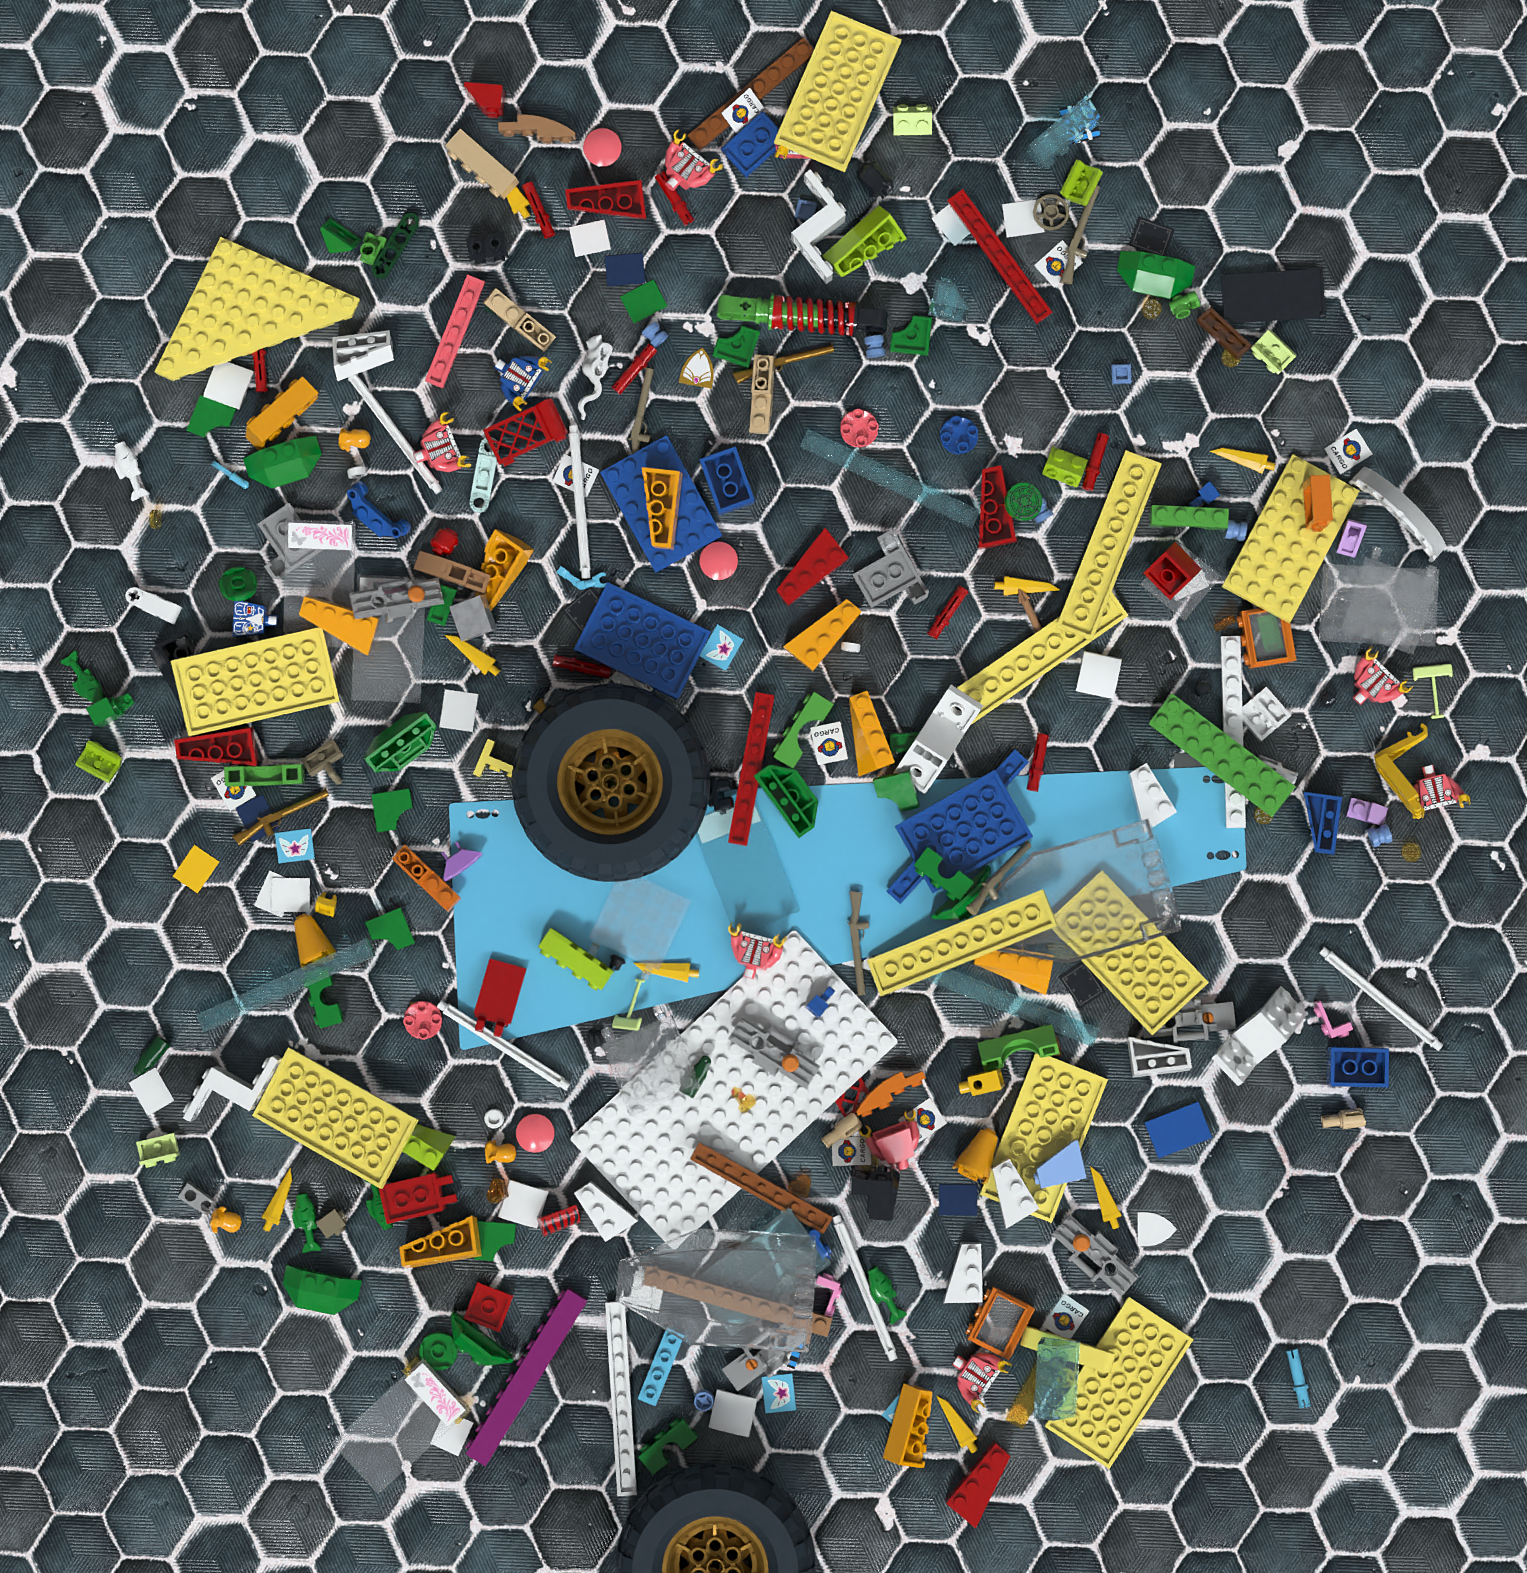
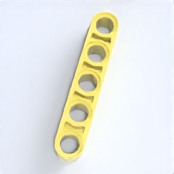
M1026 1326L1020 1342L1021 1346L1111 1373L1116 1355L1113 1352L1030 1326Z

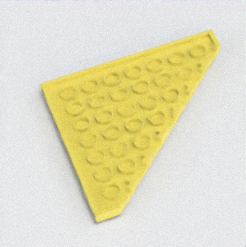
M220 237L155 369V373L175 381L180 379V377L188 374L192 375L206 370L208 367L231 361V359L254 353L267 346L271 347L282 343L284 340L305 335L315 329H322L333 325L335 322L350 319L353 317L360 299Z

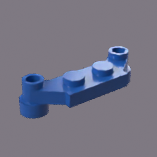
M358 481L351 486V489L347 491V496L352 503V514L378 537L392 536L398 538L410 531L411 526L407 520L400 519L393 523L364 497L368 492L365 483Z

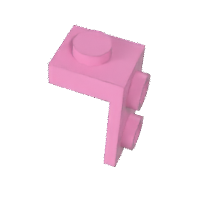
M1321 1001L1315 1002L1316 1006L1313 1008L1318 1018L1321 1017L1323 1022L1321 1028L1324 1035H1328L1329 1038L1348 1036L1349 1031L1353 1030L1351 1023L1345 1022L1332 1028Z
M828 1273L818 1274L816 1283L833 1290L824 1315L832 1317L836 1307L833 1305L835 1298L839 1299L842 1288L839 1287L840 1282L834 1280V1276Z

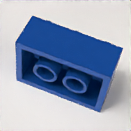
M736 446L699 459L719 516L755 503Z
M1327 1047V1085L1388 1087L1389 1049Z

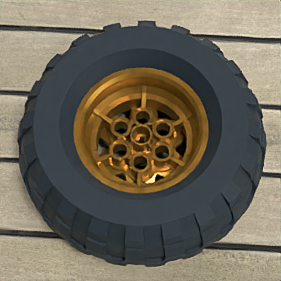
M618 683L590 685L559 697L530 724L518 745L511 776L513 803L526 836L550 862L575 876L602 882L627 881L652 874L677 858L697 834L707 810L710 794V770L707 756L698 734L687 718L674 705L646 689ZM617 747L631 752V754L620 758ZM596 751L595 763L583 761L589 754ZM607 758L612 759L614 762L613 767L610 769L603 767V761ZM624 765H629L632 769L631 774L628 776L621 774V768ZM592 770L597 771L599 775L596 781L588 779V773ZM644 770L647 775V785L638 780V777ZM615 778L614 782L617 783L616 787L612 786L611 788H608L609 784H607L606 781ZM575 780L585 786L584 791L579 796L576 792ZM627 784H632L635 788L632 795L624 793V787ZM596 789L602 795L597 801L591 798V792ZM613 796L618 797L620 800L619 805L615 808L609 805V799ZM629 803L639 805L638 808L627 815ZM603 808L607 819L595 816L592 812Z
M705 1462L687 1468H680L654 1483L631 1509L623 1525L616 1553V1573H694L696 1570H701L704 1573H727L730 1569H735L738 1573H815L813 1539L808 1523L796 1502L768 1476L733 1463ZM704 1530L702 1539L694 1537L695 1534ZM726 1530L736 1534V1536L728 1538ZM718 1540L721 1545L719 1548L714 1549L710 1546V1542ZM734 1549L738 1555L735 1558H730L727 1552ZM696 1550H700L704 1553V1556L701 1559H697L693 1556V1553ZM749 1554H751L752 1568L743 1563V1560ZM680 1555L689 1562L682 1570H680L679 1564ZM712 1561H719V1566L716 1564L712 1565Z

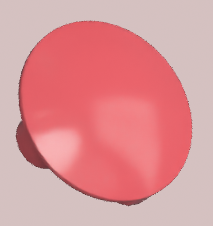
M599 128L590 132L585 138L583 145L586 158L592 164L601 167H607L614 163L620 156L622 148L617 134L606 128Z
M856 409L844 416L841 421L840 432L847 444L862 448L870 445L875 440L879 425L870 412Z
M713 542L707 545L700 555L702 571L706 576L714 580L729 578L735 572L738 565V557L735 550L724 542Z
M418 1001L408 1007L403 1023L409 1034L424 1040L438 1033L442 1025V1015L433 1003Z
M531 1114L519 1122L516 1129V1138L523 1149L529 1152H541L547 1149L553 1142L554 1127L547 1117L540 1114Z

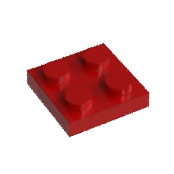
M477 1282L464 1319L500 1332L514 1295Z

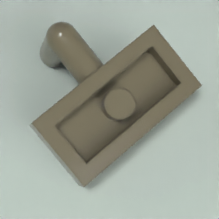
M334 739L301 759L311 777L325 769L335 784L338 785L342 782L340 776L331 766L332 763L344 756Z

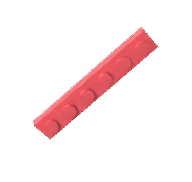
M467 275L425 382L442 389L444 388L485 286V281Z

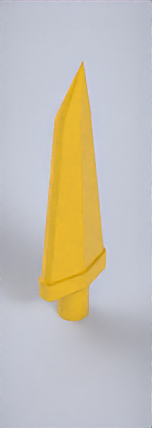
M516 186L508 194L507 199L513 213L520 212L525 219L530 216L526 209L529 201Z
M1228 448L1210 451L1262 474L1264 468L1274 471L1276 463L1267 461L1268 455Z
M1004 576V582H994V589H1002L1003 595L1018 594V588L1025 593L1060 590L1048 582Z
M445 635L484 675L488 671L495 676L499 674L501 670L494 666L495 658L490 657L468 642L461 641L458 636Z
M633 963L643 972L683 982H688L689 977H699V970L690 969V963Z
M1090 1166L1102 1219L1104 1222L1110 1221L1112 1229L1119 1228L1117 1218L1122 1216L1101 1174Z
M291 1167L261 1217L266 1220L263 1227L265 1231L270 1232L273 1223L276 1225L280 1223L292 1183Z
M936 1396L961 1448L967 1445L971 1453L977 1451L978 1448L973 1442L977 1439V1436L948 1401Z

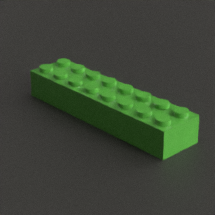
M1172 693L1148 723L1272 818L1296 788V786Z

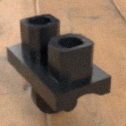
M717 777L711 778L708 805L709 807H714V811L720 812L721 815L726 814V810L734 808L733 798L724 796L725 791L732 790L731 780L719 779Z

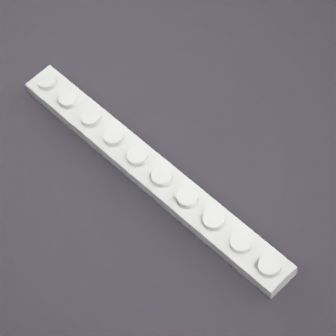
M1240 636L1220 637L1223 732L1243 746ZM1224 781L1226 828H1246L1245 797Z
M625 1301L605 1302L617 1496L637 1495Z

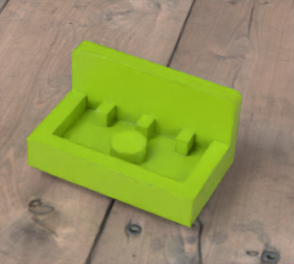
M1077 159L1071 167L1060 193L1068 201L1087 206L1103 172L1098 168L1085 165L1081 160Z
M1052 446L1042 474L1067 485L1078 487L1088 460Z
M88 740L86 748L76 761V766L110 783L121 766L122 758L118 753L103 748L100 743Z

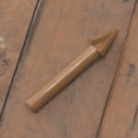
M1018 588L1019 604L1022 603L1037 633L1042 627L1028 600L1030 597Z

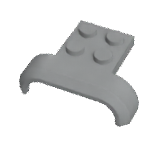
M290 503L257 524L278 554L277 558L264 566L271 578L278 580L324 550L288 548V523H303Z
M888 531L877 537L885 557L852 574L870 608L905 590L914 605L926 599L929 590L925 587L905 552L897 533Z

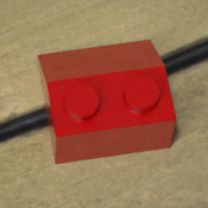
M464 82L467 95L484 115L494 119L503 116L505 102L503 85Z
M1174 542L1144 574L1171 600L1202 568Z

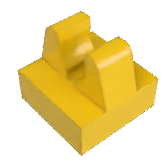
M323 892L316 900L315 912L334 917L337 896L333 895V898L330 900L326 898V892Z

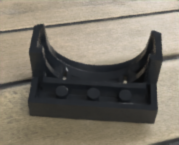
M891 1163L890 1169H887L885 1165H875V1168L870 1169V1174H867L866 1170H855L854 1173H850V1193L868 1196L867 1213H869V1219L892 1221L899 1187L900 1171Z

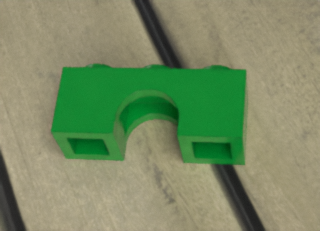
M926 847L913 864L916 867L914 871L922 877L926 875L932 879L930 883L937 889L940 887L947 891L945 895L953 901L956 898L961 900L974 881L959 870L951 878L941 877L938 873V865L943 858L929 847Z
M327 966L306 972V977H303L305 988H309L311 994L308 996L310 1006H314L316 1014H313L316 1026L319 1025L320 1028L345 1022L340 1003L328 1005L322 999L323 990L328 986L334 985L330 967Z
M684 1417L680 1420L676 1418L669 1424L670 1429L666 1432L663 1430L654 1437L655 1441L652 1444L646 1443L639 1450L641 1452L638 1456L639 1459L653 1475L668 1463V1458L663 1453L665 1444L674 1442L684 1450L698 1438V1434Z

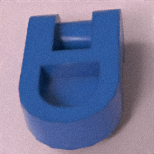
M810 1229L808 1232L809 1239L821 1258L827 1257L831 1259L829 1255L832 1252L826 1243L822 1245L819 1240V1231Z

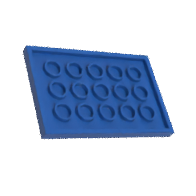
M667 435L600 472L655 573L722 537L719 528ZM642 467L680 471L683 474L674 550L654 548L651 544Z
M607 582L574 651L678 700L711 631Z
M996 770L991 771L894 826L914 862H916L926 847H929L943 858L938 865V873L946 879L951 878L957 870L966 875L1033 837ZM925 875L923 877L932 893L942 889V887L937 889L930 883L932 879Z

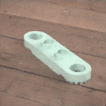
M484 438L480 443L470 497V507L476 513L486 511L489 506L497 463L493 451L487 452L484 449L485 443L488 442L487 438ZM482 498L485 501L484 506L476 508L474 506L475 499Z

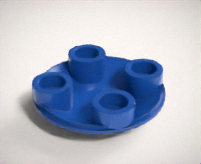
M954 416L943 424L940 431V440L947 451L953 454H965L975 447L978 441V429L971 420L965 417Z

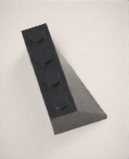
M188 630L157 644L149 652L179 703V695L170 661L194 656L193 645L190 644L188 638Z

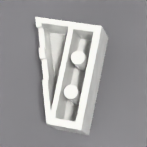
M390 330L332 337L334 369L337 381L394 360Z
M1147 763L1128 774L1142 833L1177 812Z
M1008 1157L992 1166L1004 1225L1007 1229L1038 1210L1039 1207Z
M960 1242L943 1298L944 1303L982 1302L980 1242Z

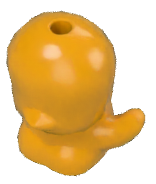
M341 428L339 447L347 452L350 451V446L366 448L370 444L371 436L364 429L348 431L345 428Z
M495 1140L488 1141L485 1144L486 1162L491 1163L494 1160H497L499 1163L512 1162L516 1158V1148L512 1144L497 1146Z
M224 1206L214 1208L209 1225H211L214 1233L218 1232V1227L233 1233L238 1231L241 1226L242 1220L240 1215L233 1212H224L226 1210Z

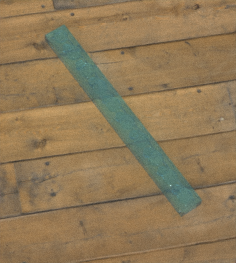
M809 429L800 444L801 448L969 528H973L980 513V510Z
M364 939L201 1012L196 1016L203 1032H207L376 955L369 939Z
M951 969L924 979L1036 1025H1053L1054 1032L1093 1047L1100 1030Z

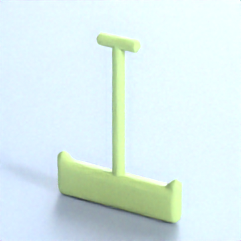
M1451 664L1413 668L1414 681L1418 678H1432L1435 715L1431 716L1432 719L1444 717L1443 714H1439L1435 676L1449 675L1452 677Z
M635 979L638 983L627 1018L615 1015L612 1023L613 1028L639 1030L642 1018L631 1019L630 1017L641 982L644 983L645 979Z

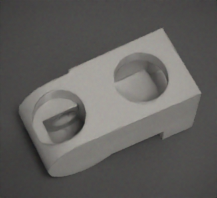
M189 1180L178 1195L179 1199L205 1215H208L217 1203L211 1196L204 1193Z

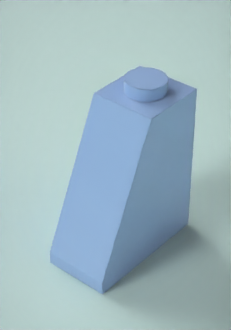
M1077 1139L1071 1140L1036 1167V1173H1033L1036 1185L1039 1184L1040 1188H1045L1086 1178Z

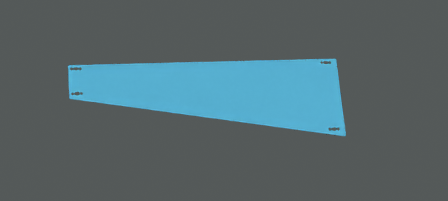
M1206 767L1151 769L1177 812L1144 833L1141 830L1128 774L1133 770L1045 774L1041 776L1038 792L1026 790L1029 775L1016 776L1006 789L1033 835L1032 838L1027 840L1031 844V848L1003 875L1001 886L996 890L999 897L996 900H992L989 895L987 897L988 901L979 909L976 915H972L970 918L1042 889L1046 893L1053 914H1056L1101 871L1127 897L1243 871L1246 869L1245 828H1226L1224 782L1214 783L1211 778L1215 774ZM1206 775L1210 777V782L1208 783L1203 782V777ZM979 778L934 780L926 794L916 789L920 807L902 812L892 800L878 798L873 783L808 786L818 800L815 827L799 839L783 820L763 790L758 788L755 806L761 821L751 824L747 846L728 843L729 834L702 844L697 832L683 852L666 866L652 874L621 882H602L578 877L550 862L526 836L516 814L513 800L452 803L449 805L451 857L460 851L455 842H458L462 849L466 848L467 850L483 854L473 865L452 878L453 890L461 897L453 907L458 1010L477 1021L478 1018L475 1017L474 1010L489 959L527 969L512 1023L504 1028L502 1038L505 1040L626 1013L629 1011L638 983L635 981L636 978L645 979V982H641L633 1011L730 989L743 977L746 967L739 964L734 957L731 947V934L728 931L731 922L734 929H737L738 923L741 924L739 933L743 931L773 939L779 933L778 938L780 941L791 931H797L828 966L852 961L854 958L850 925L847 923L851 921L852 914L849 891L862 893L858 922L869 921V928L864 929V938L863 929L858 930L859 940H861L859 941L861 958L886 953L965 921L964 919L958 921L932 919L930 917L950 898L945 895L947 891L943 888L932 893L924 879L901 904L886 891L914 861L894 826ZM738 789L725 791L724 796L732 797L735 804ZM591 796V798L597 801L601 796ZM616 796L609 799L611 807L615 808L620 803L619 798ZM629 803L627 815L632 813L639 805ZM708 805L705 816L714 813V807H709ZM603 808L592 812L595 816L607 819ZM480 809H486L490 811V816L481 819L476 817L475 813ZM495 809L499 811L497 817H493L491 814ZM468 811L474 812L473 818L467 817ZM1025 842L966 874V876L972 879L984 867L989 865L991 867V877ZM1225 850L1230 853V857L1226 860H1219L1215 857V854L1218 851ZM1233 851L1239 852L1238 858L1232 857ZM1208 852L1214 853L1213 859L1207 858ZM550 928H553L608 966L612 960L610 956L614 954L625 959L626 964H622L620 970H615L602 990L598 988L595 991L587 985L588 981L582 977L579 980L571 974L573 972L568 967L563 969L557 965L555 958L552 956L547 958L540 953L541 949L538 946ZM633 963H690V969L699 970V977H689L688 982H683L643 972ZM459 1024V1041L462 1050L490 1044Z

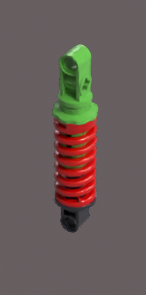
M771 294L770 299L767 300L762 299V297L754 299L722 295L718 298L717 317L723 320L753 321L755 324L760 322L767 323L769 330L774 328L783 330L785 325H787L788 330L793 331L796 325L800 332H803L805 327H808V331L813 333L817 327L819 333L823 334L826 326H828V332L831 335L835 333L838 326L839 335L843 336L846 332V335L855 338L857 331L876 334L886 333L888 312L882 309L859 308V301L845 302V310H843L842 301H837L835 309H833L832 300H827L825 308H823V301L821 299H817L815 304H813L811 298H807L805 303H802V298L797 297L795 302H792L791 296H787L784 301V296Z

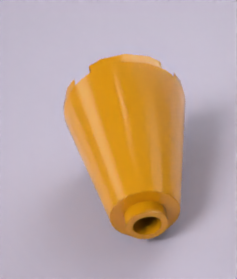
M307 914L296 917L294 928L301 968L311 969L310 965L315 964L318 967L335 958L334 955H337V951L311 915L307 916Z
M989 1128L981 1129L954 1162L952 1168H959L958 1173L977 1182V1179L983 1180L982 1184H987L998 1137L995 1135L996 1132Z

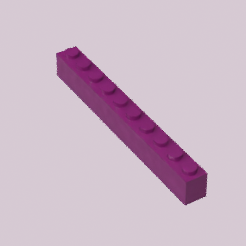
M570 1287L566 1291H561L557 1298L560 1301L557 1307L552 1306L548 1312L549 1320L546 1324L542 1322L537 1330L539 1336L536 1341L534 1339L531 1340L526 1348L529 1350L526 1357L521 1356L516 1364L519 1367L516 1373L511 1372L506 1381L509 1383L505 1390L502 1388L498 1393L496 1399L499 1401L496 1406L491 1405L487 1411L488 1419L485 1423L481 1421L476 1429L478 1435L475 1439L471 1438L465 1447L468 1449L466 1455L484 1466L489 1462L588 1301L586 1297Z

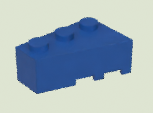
M1304 792L1315 852L1335 855L1342 797Z

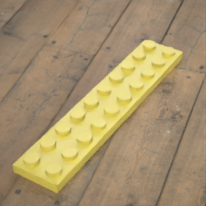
M1125 451L1056 628L1093 641L1161 468V463Z
M1112 592L1093 640L1128 616ZM1058 617L967 680L957 689L983 705L971 724L1090 643L1091 640L1056 628L1060 618Z
M1042 889L871 958L867 962L879 994L884 996L1054 928L1058 924L1046 893Z

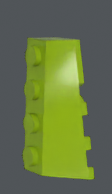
M878 205L822 257L830 263L833 271L844 277L862 266L866 260L876 258L877 254L885 249L888 251L894 247L893 244L898 241L903 242L907 238L891 214Z
M550 928L538 946L541 949L540 953L547 958H550V956L555 958L557 965L563 969L566 967L573 971L571 974L579 980L582 977L588 981L587 985L595 991L598 988L602 990L615 972L608 965L553 928Z
M416 1124L402 1152L434 1171L456 1136Z

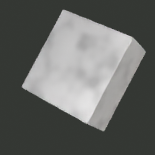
M479 595L450 606L461 641H468L497 630L486 595Z

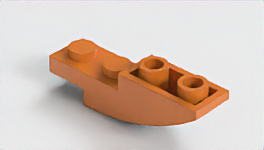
M406 845L392 858L447 912L461 899L436 872Z
M900 1071L888 1077L865 1096L855 1111L856 1115L861 1114L862 1117L873 1113L872 1109L879 1107L881 1110L890 1106L889 1102L893 1101L891 1093L894 1092V1095L905 1091L904 1087L911 1085L913 1088L923 1084L922 1080L926 1078L924 1072L919 1071L904 1077L903 1072Z

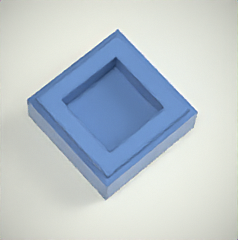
M799 199L794 218L807 221L815 215L817 203Z
M1131 364L1111 365L1112 384L1132 383Z

